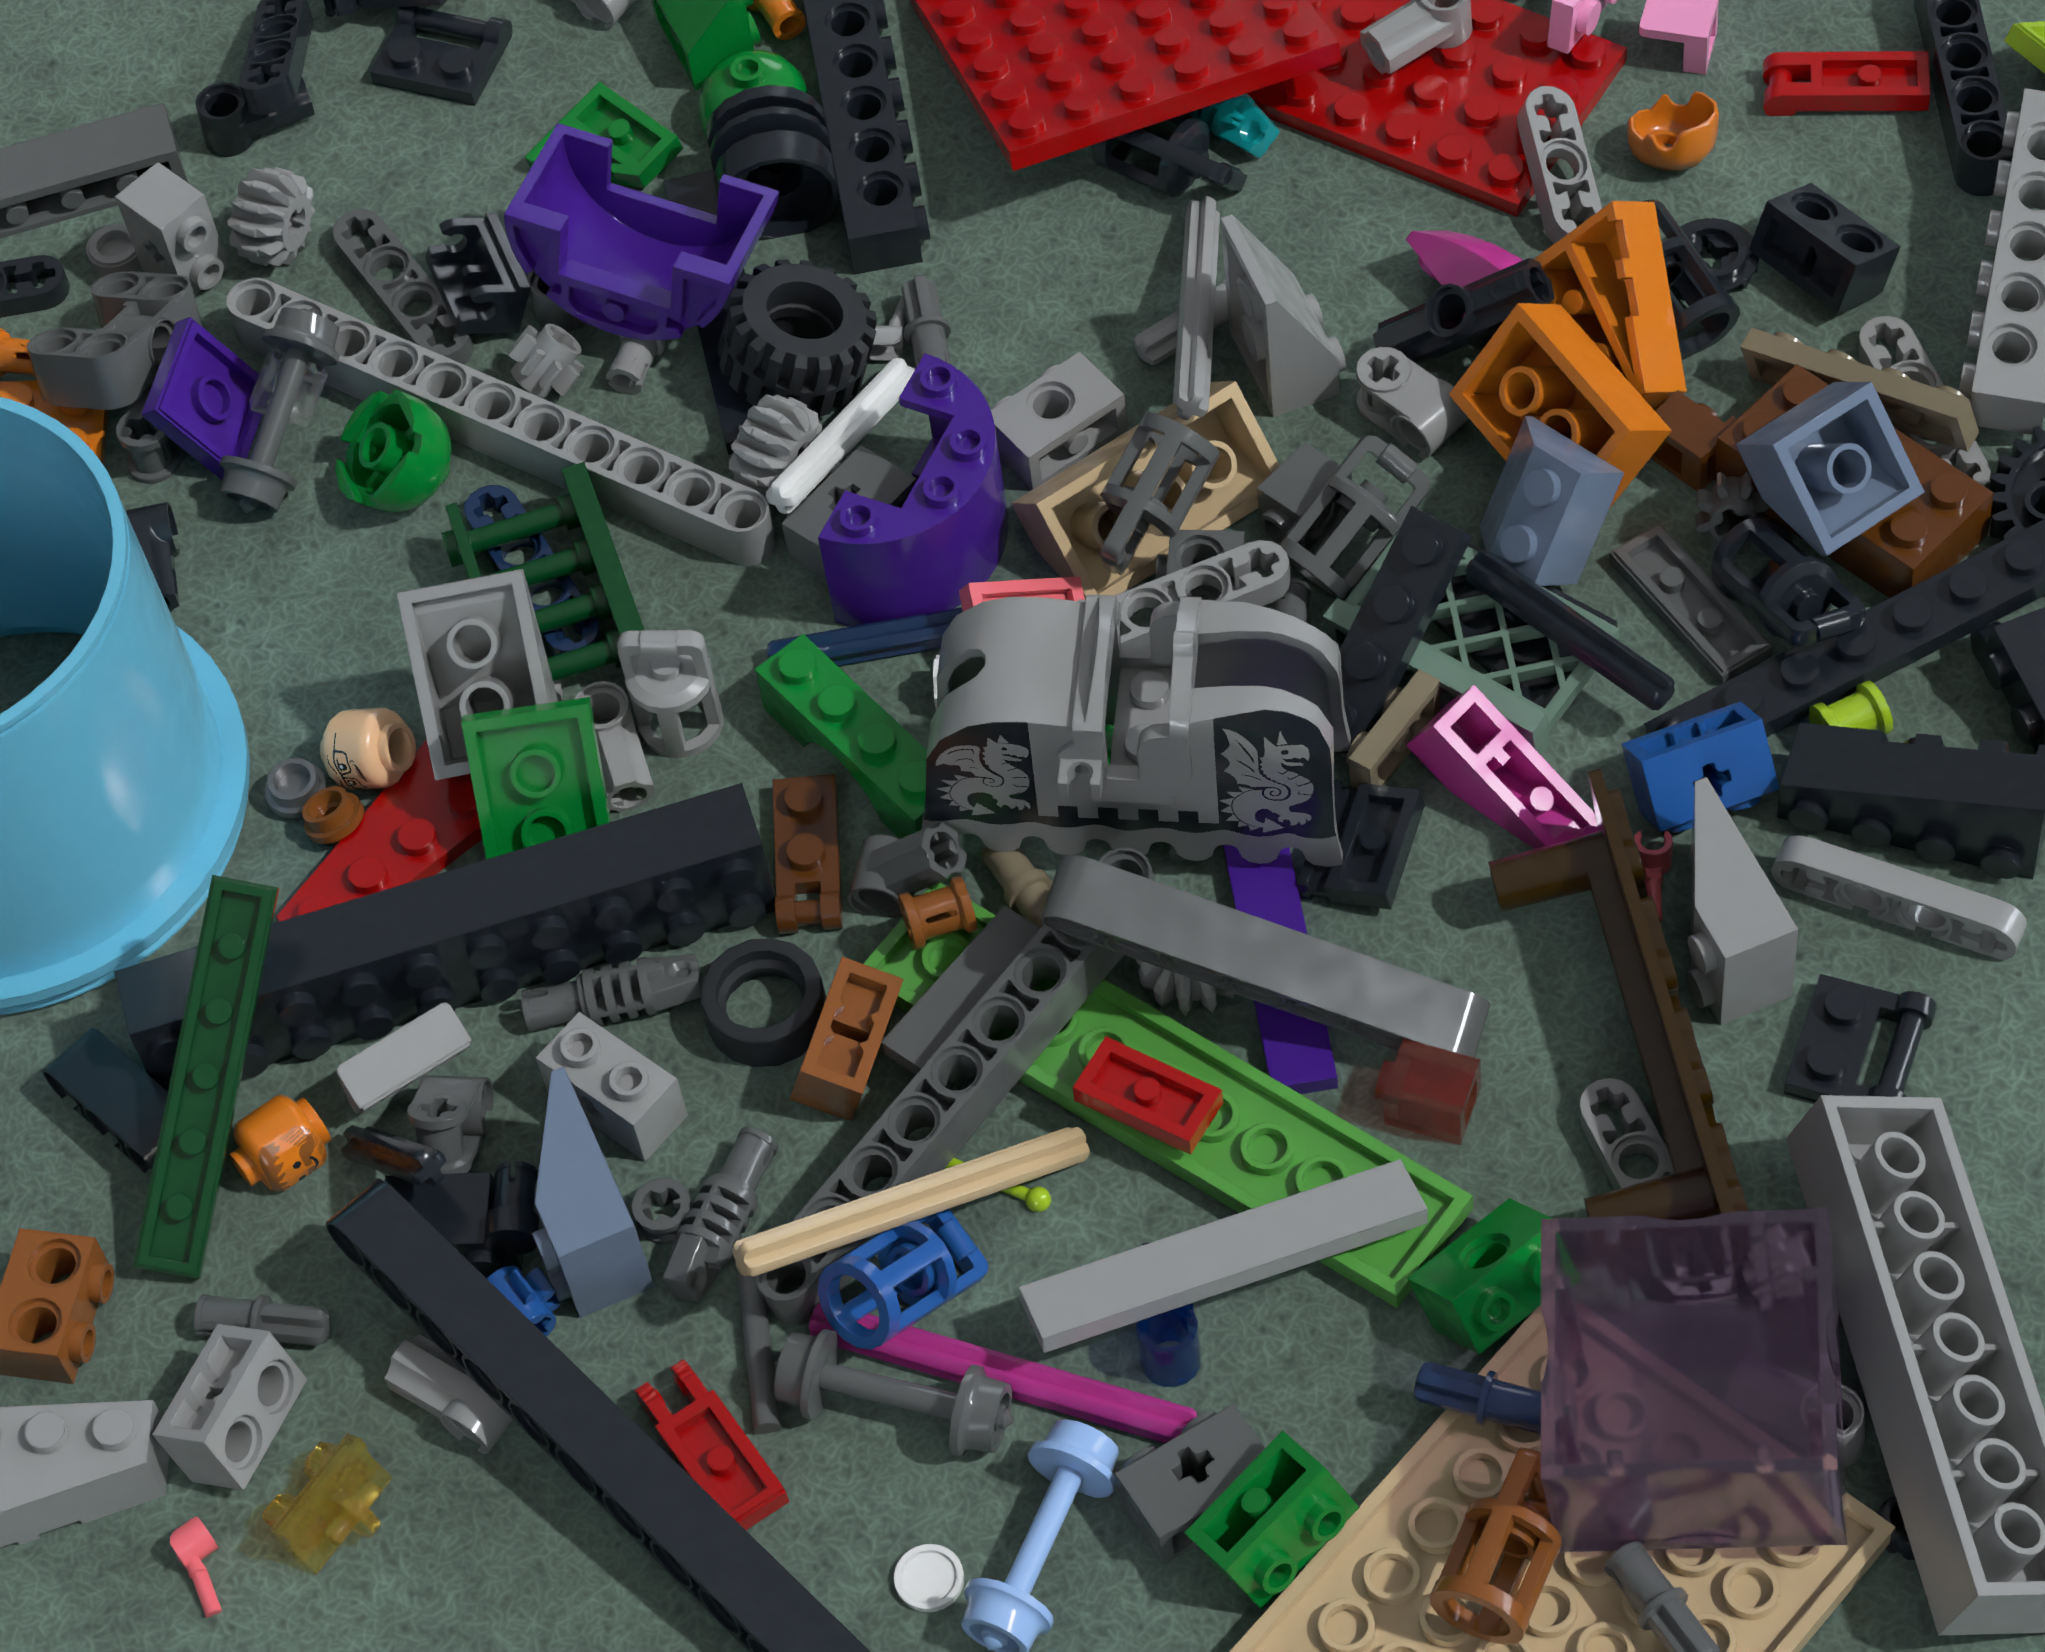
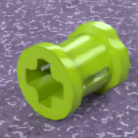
M1871 681L1858 684L1856 693L1826 706L1820 702L1809 707L1808 717L1810 724L1882 730L1885 735L1891 733L1894 728L1893 718L1886 699L1878 687Z

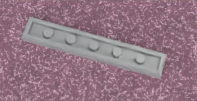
M1399 1159L1020 1286V1302L1043 1352L1046 1353L1427 1224L1428 1208L1403 1162Z

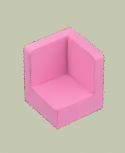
M1646 0L1639 25V34L1642 37L1684 43L1683 72L1706 75L1717 35L1719 0Z

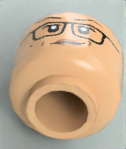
M383 707L350 709L337 713L329 721L320 744L321 759L328 775L338 786L349 790L383 789L394 785L399 781L403 773L412 766L416 753L415 738L412 730L397 712Z

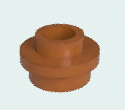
M340 786L324 788L309 798L303 807L304 830L314 843L337 844L360 824L364 816V806L355 794L347 792Z

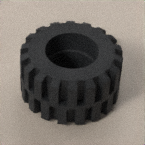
M788 259L776 260L774 267L764 263L754 267L752 275L745 273L738 280L737 288L732 291L718 346V356L721 357L719 366L723 375L731 376L729 385L736 393L745 392L747 394L746 401L754 406H757L759 400L766 394L771 396L778 394L787 399L792 397L806 404L808 409L818 413V417L831 414L832 407L842 409L848 405L851 395L856 396L861 388L877 332L875 330L877 324L876 312L869 310L871 301L866 293L856 292L858 284L849 277L843 279L836 275L837 270L825 266L824 269L813 266L812 261L800 260L799 264H791Z

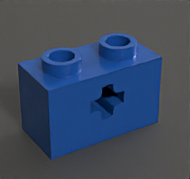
M1741 701L1621 743L1638 809L1641 815L1659 832L1664 830L1679 832L1692 828L1695 781L1703 778H1708L1726 810L1731 811L1752 807L1761 800L1762 795L1780 789L1763 720Z

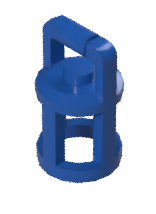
M947 1209L881 1232L826 1266L819 1277L818 1296L822 1311L828 1322L842 1339L857 1348L872 1350L883 1345L980 1282L988 1271V1263L956 1217ZM924 1223L928 1224V1225L930 1226V1228L924 1226L923 1224H924ZM877 1254L881 1271L876 1265L868 1261ZM953 1260L964 1273L959 1278H957ZM847 1275L860 1281L867 1290L843 1304L839 1290L840 1278ZM897 1296L911 1307L901 1312ZM878 1309L879 1325L876 1330L867 1329L857 1323V1321Z

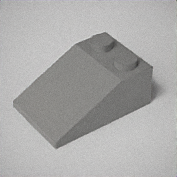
M1232 214L1222 217L1221 229L1229 331L1272 416L1276 417L1340 395L1339 372L1346 370V361L1338 339L1335 336L1327 338L1322 329L1324 321L1316 297L1312 293L1305 295L1295 275Z
M513 570L397 593L435 780L471 774L461 724L463 715L558 702L524 570Z
M1706 777L1695 781L1691 837V936L1688 937L1691 970L1687 971L1685 976L1688 989L1699 1008L1709 1006L1719 1024L1722 1025L1792 997L1798 928Z

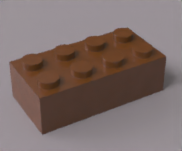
M1796 364L1717 437L1715 481L1717 482L1718 472H1722L1726 477L1735 476L1740 478L1746 472L1749 473L1736 444L1819 392L1828 384ZM1896 428L1894 429L1925 492L1827 556L1888 598L1958 564L1988 535L1994 495L1992 491ZM1751 477V485L1755 492H1757L1758 489ZM1771 507L1764 511L1770 518L1775 519L1787 530L1804 540Z

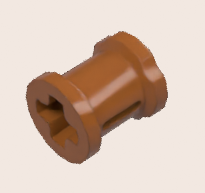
M961 876L951 878L949 886L912 897L908 892L898 895L902 918L914 950L924 948L928 939L959 929H964L966 933L978 930L973 905Z

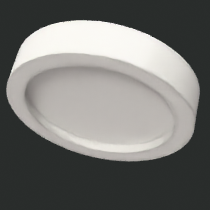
M924 1544L909 1550L901 1557L895 1568L894 1584L897 1594L904 1604L916 1611L936 1612L948 1607L958 1598L964 1585V1572L959 1558L950 1549L936 1544Z

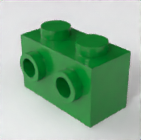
M1282 1430L1184 1533L1224 1576L1263 1610L1279 1592L1286 1589L1292 1583L1296 1574L1326 1542L1339 1534L1346 1521L1360 1507L1319 1461Z

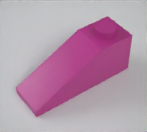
M1475 685L1447 703L1406 744L1451 793L1534 849L1598 831L1595 812Z

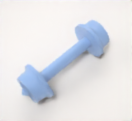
M1057 1420L1045 1440L1036 1441L1031 1446L1028 1452L1029 1462L1037 1472L1051 1481L1008 1576L1004 1583L988 1578H973L964 1589L968 1605L961 1621L962 1629L970 1638L986 1647L988 1651L1029 1652L1037 1635H1045L1051 1630L1054 1623L1053 1615L1045 1605L1031 1596L1030 1593L1076 1493L1080 1492L1094 1498L1109 1497L1114 1492L1117 1484L1116 1477L1112 1471L1119 1451L1113 1440L1103 1432L1078 1421Z

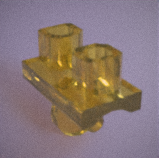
M347 1433L338 1445L320 1441L305 1459L304 1473L309 1477L310 1481L297 1497L288 1493L277 1495L262 1513L265 1523L297 1562L316 1575L352 1530L370 1538L373 1537L381 1526L379 1519L369 1508L380 1496L392 1477L372 1458L363 1440L350 1433Z

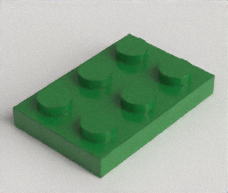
M590 697L463 715L461 724L486 859L612 822Z

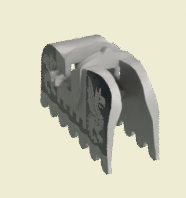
M1087 595L1086 600L1078 599V601L1043 597H1006L984 601L956 615L944 632L937 672V711L931 719L926 757V795L921 830L943 822L957 831L959 836L967 833L979 836L986 847L998 852H1012L1020 847L1022 839L1035 836L1043 839L1050 850L1063 855L1078 854L1084 850L1087 841L1100 839L1108 842L1112 850L1117 848H1133L1144 855L1148 853L1151 844L1166 842L1173 845L1179 856L1193 861L1206 860L1211 857L1215 848L1219 845H1232L1238 849L1242 858L1259 864L1272 862L1277 859L1280 850L1292 847L1301 850L1306 860L1314 865L1324 867L1342 865L1343 851L1338 838L1335 816L1334 752L1349 750L1351 735L1344 708L1341 653L1338 644L1314 626L1283 612L1246 602L1202 600V597L1182 596L1180 601L1164 602L1154 608L1149 629L1151 645L1121 644L1119 628L1121 614L1117 596ZM1107 724L1114 725L1110 765H1108L1105 725Z

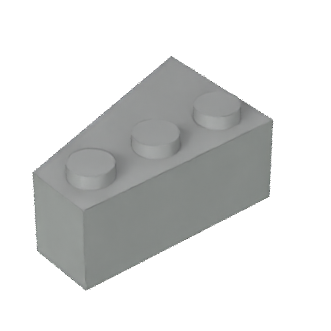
M154 1400L0 1407V1548L16 1542L22 1545L40 1539L39 1534L77 1521L84 1524L165 1496L169 1454L152 1435L162 1419V1415Z

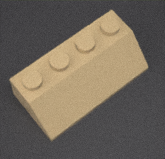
M1236 381L1210 382L1209 409L1202 418L1194 415L1188 420L1180 418L1177 415V406L1174 403L1156 413L1195 431L1211 442L1221 453L1179 530H1224L1258 509L1257 487L1280 465ZM1138 425L1011 503L1036 551L1060 577H1081L1085 600L1087 595H1117L1127 591L1156 572L1157 554H1168L1169 537L1156 536L1146 532L1122 575L1108 572L1103 565L1100 554L1106 538L1119 517L1107 507L1100 494ZM1149 440L1123 485L1124 488L1125 486L1135 488L1157 446ZM1187 462L1184 463L1163 501V504L1169 509V513H1171L1196 466Z

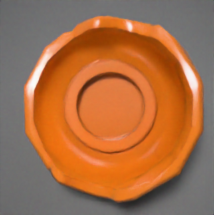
M1698 91L1694 92L1688 103L1684 105L1674 103L1667 94L1662 95L1650 109L1637 111L1627 121V139L1633 155L1640 162L1654 169L1684 171L1695 167L1713 150L1716 143L1719 121L1717 102L1705 93Z

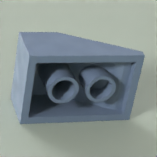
M564 1066L551 1071L535 1205L543 1228L533 1232L532 1235L544 1262V1268L549 1281L556 1290L555 1295L560 1302L571 1297L579 1317L582 1318L654 1287V1283L635 1225Z

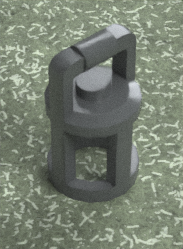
M1152 412L1145 413L1100 494L1107 507L1119 516L1100 552L1103 565L1110 573L1122 575L1125 572L1146 532L1162 537H1174L1177 534L1221 454L1207 439L1168 417ZM1149 440L1157 446L1135 488L1131 486H1125L1124 488L1123 485ZM1187 462L1196 466L1171 513H1169V509L1163 504V501L1184 463Z
M1373 435L1364 436L1358 441L1278 545L1287 552L1289 565L1334 599L1339 598L1344 601L1398 533L1410 507L1414 506L1417 508L1427 496L1431 487L1429 478L1417 468L1418 464L1391 442L1387 444L1379 437ZM1366 453L1376 457L1375 462L1402 484L1407 482L1413 487V492L1395 515L1384 505L1389 497L1378 487L1366 479L1358 485L1347 478ZM1335 496L1337 497L1335 503L1344 513L1313 553H1310L1299 545L1298 542ZM1362 526L1371 532H1375L1376 529L1380 532L1343 579L1330 568Z

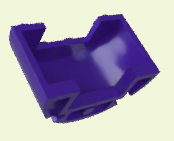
M557 123L504 213L507 239L524 272L529 273L534 270L550 287L546 296L559 307L583 322L612 334L640 340H669L681 338L685 329L697 325L704 328L712 322L724 306L774 212L779 191L723 174L719 181L717 215L611 183L613 140Z
M924 353L899 396L900 406L928 414L932 439L912 472V476L917 481L902 508L844 491L818 536L835 623L857 626L954 609L961 604L959 590L968 583L986 582L1003 555L1009 528L1008 511L992 412L982 392L972 380L953 365Z

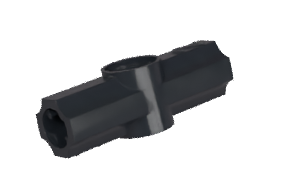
M1528 258L1463 287L1451 283L1441 285L1432 292L1426 303L1378 323V330L1373 334L1375 348H1394L1401 351L1408 359L1419 366L1462 347L1474 350L1482 349L1517 303L1550 304L1555 299L1551 280L1543 271L1540 262Z

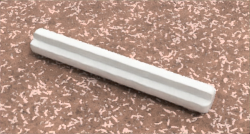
M902 358L892 359L772 483V486L766 491L768 503L775 505L780 513H791L827 476L828 472L899 401V396L915 368L907 366Z

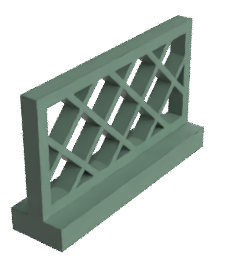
M1396 535L1346 601L1336 598L1323 615L1327 635L1338 644L1339 650ZM1467 547L1453 577L1467 574L1465 571L1466 566L1478 553L1476 550ZM1450 581L1446 589L1448 602L1438 605L1431 621L1452 617L1456 640L1429 645L1421 640L1400 684L1406 686L1418 669L1439 679L1441 707H1444L1454 698L1475 685L1541 755L1551 743L1550 732L1595 673V670L1573 655L1560 658L1557 644L1549 638L1548 641L1553 660L1516 667L1511 644L1545 637V635L1531 625L1507 629L1502 605L1486 594L1455 600ZM1544 588L1617 640L1620 639L1619 628ZM1490 608L1496 609L1500 631L1463 638L1458 615ZM1504 645L1509 669L1481 674L1469 666L1467 653ZM1460 655L1461 662L1451 656ZM1572 671L1565 681L1564 672ZM1556 674L1559 690L1546 708L1522 696L1519 682ZM1512 684L1514 691L1503 685Z

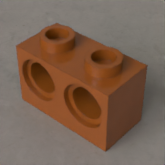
M843 956L841 957L789 1098L790 1100L852 1121L902 986L903 978Z
M19 1228L0 1286V1375L74 1384L80 1363L89 1362L94 1352L96 1330L93 1320L98 1304H105L109 1301L114 1286L113 1266L109 1264L95 1237ZM72 1273L66 1280L53 1284L60 1276ZM54 1332L45 1341L34 1343L41 1335Z

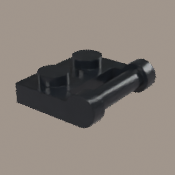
M426 6L399 7L397 23L370 70L373 84L475 106L512 38V23L510 20L491 17L488 21L426 9ZM422 30L482 44L479 49H473L416 36Z
M1820 974L1785 1081L1784 1094L1816 1102L1821 1095L1907 1097L1904 1094V1090L1922 1032L1930 1028L1937 1010L1936 1002L1920 992L1906 991L1897 994ZM1878 1019L1897 1022L1878 1085L1871 1088L1858 1085Z

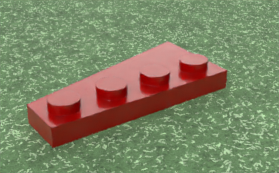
M426 739L416 751L412 766L403 773L398 782L381 792L364 812L363 819L357 828L341 839L276 916L277 921L280 922L438 874L482 840L471 774L435 780Z

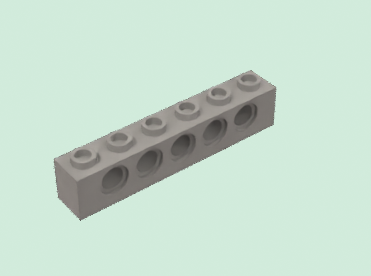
M2024 88L2020 112L2008 111L2002 147L2014 149L2011 161L1999 160L1993 196L2005 197L2003 211L1990 210L1984 246L1996 247L1994 261L1982 260L1975 296L1987 298L1985 312L1973 311L1967 347L1979 350L1976 364L1968 362L1963 364L1959 392L1970 400L1977 426L2032 435L2033 428L2037 426L2042 428L2045 415V160L2037 159H2045V91ZM2029 207L2038 208L2041 210H2032L2029 209ZM2019 257L2030 258L2034 261L2021 260ZM2009 308H2020L2026 312H2016ZM1999 359H2011L2018 363L2009 364Z

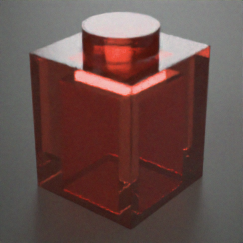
M1403 1039L1395 1062L1384 1061L1376 1084L1375 1098L1383 1100L1384 1124L1461 1145L1481 1091V1059Z

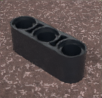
M92 1027L42 1070L43 1076L62 1099L68 1095L76 1102L77 1105L73 1109L103 1136L107 1132L112 1134L118 1141L114 1146L146 1173L149 1169L153 1170L168 1091L106 1036Z

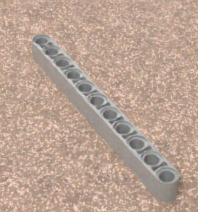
M261 278L246 279L237 283L227 295L226 305L238 340L245 349L282 365L286 354L272 348L262 340L264 330L274 327L283 307L297 308L305 311L314 308L318 315L332 321L339 327L335 351L340 357L337 365L334 366L308 362L304 373L305 376L362 401L377 391L387 394L394 393L392 389L414 396L432 407L448 428L451 440L565 490L567 488L561 469L585 462L600 505L734 564L742 566L757 565L773 554L776 547V536L770 507L765 496L757 490L271 281Z

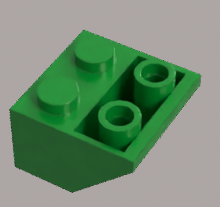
M651 0L655 18L695 90L701 88L714 65L724 58L745 50H754V46L761 44L757 25L751 13L746 10V7L753 5V0Z

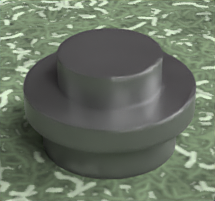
M290 758L279 762L271 769L265 785V797L269 807L277 815L285 818L303 817L302 810L305 803L315 793L327 788L328 784L323 772L317 766L301 758Z

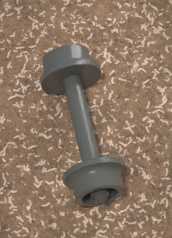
M283 307L274 327L264 330L262 340L272 348L286 354L251 459L226 455L221 457L219 466L224 470L219 494L239 504L244 513L255 509L277 513L285 494L289 491H294L297 481L293 477L273 468L305 370L308 362L334 366L337 365L340 357L335 351L339 327L332 321L318 315L314 308L305 311L297 308Z
M823 1329L817 1336L792 1332L782 1348L779 1359L773 1363L776 1368L774 1383L776 1400L800 1408L802 1417L810 1420H816L821 1414L829 1391L951 1420L949 1448L951 1454L964 1456L969 1449L995 1453L1002 1442L1006 1428L1014 1422L1010 1413L1012 1403L1011 1384L988 1377L984 1367L972 1364L969 1367L957 1394L837 1365L839 1351L838 1336L836 1331Z

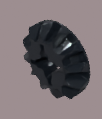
M1717 218L1698 219L1680 226L1685 235L1692 240L1700 256L1705 246L1707 252L1711 253L1715 259H1721L1719 269L1710 268V270L1728 295L1736 287L1747 289L1753 273L1758 272L1759 257L1749 251L1753 236L1746 229L1734 222Z

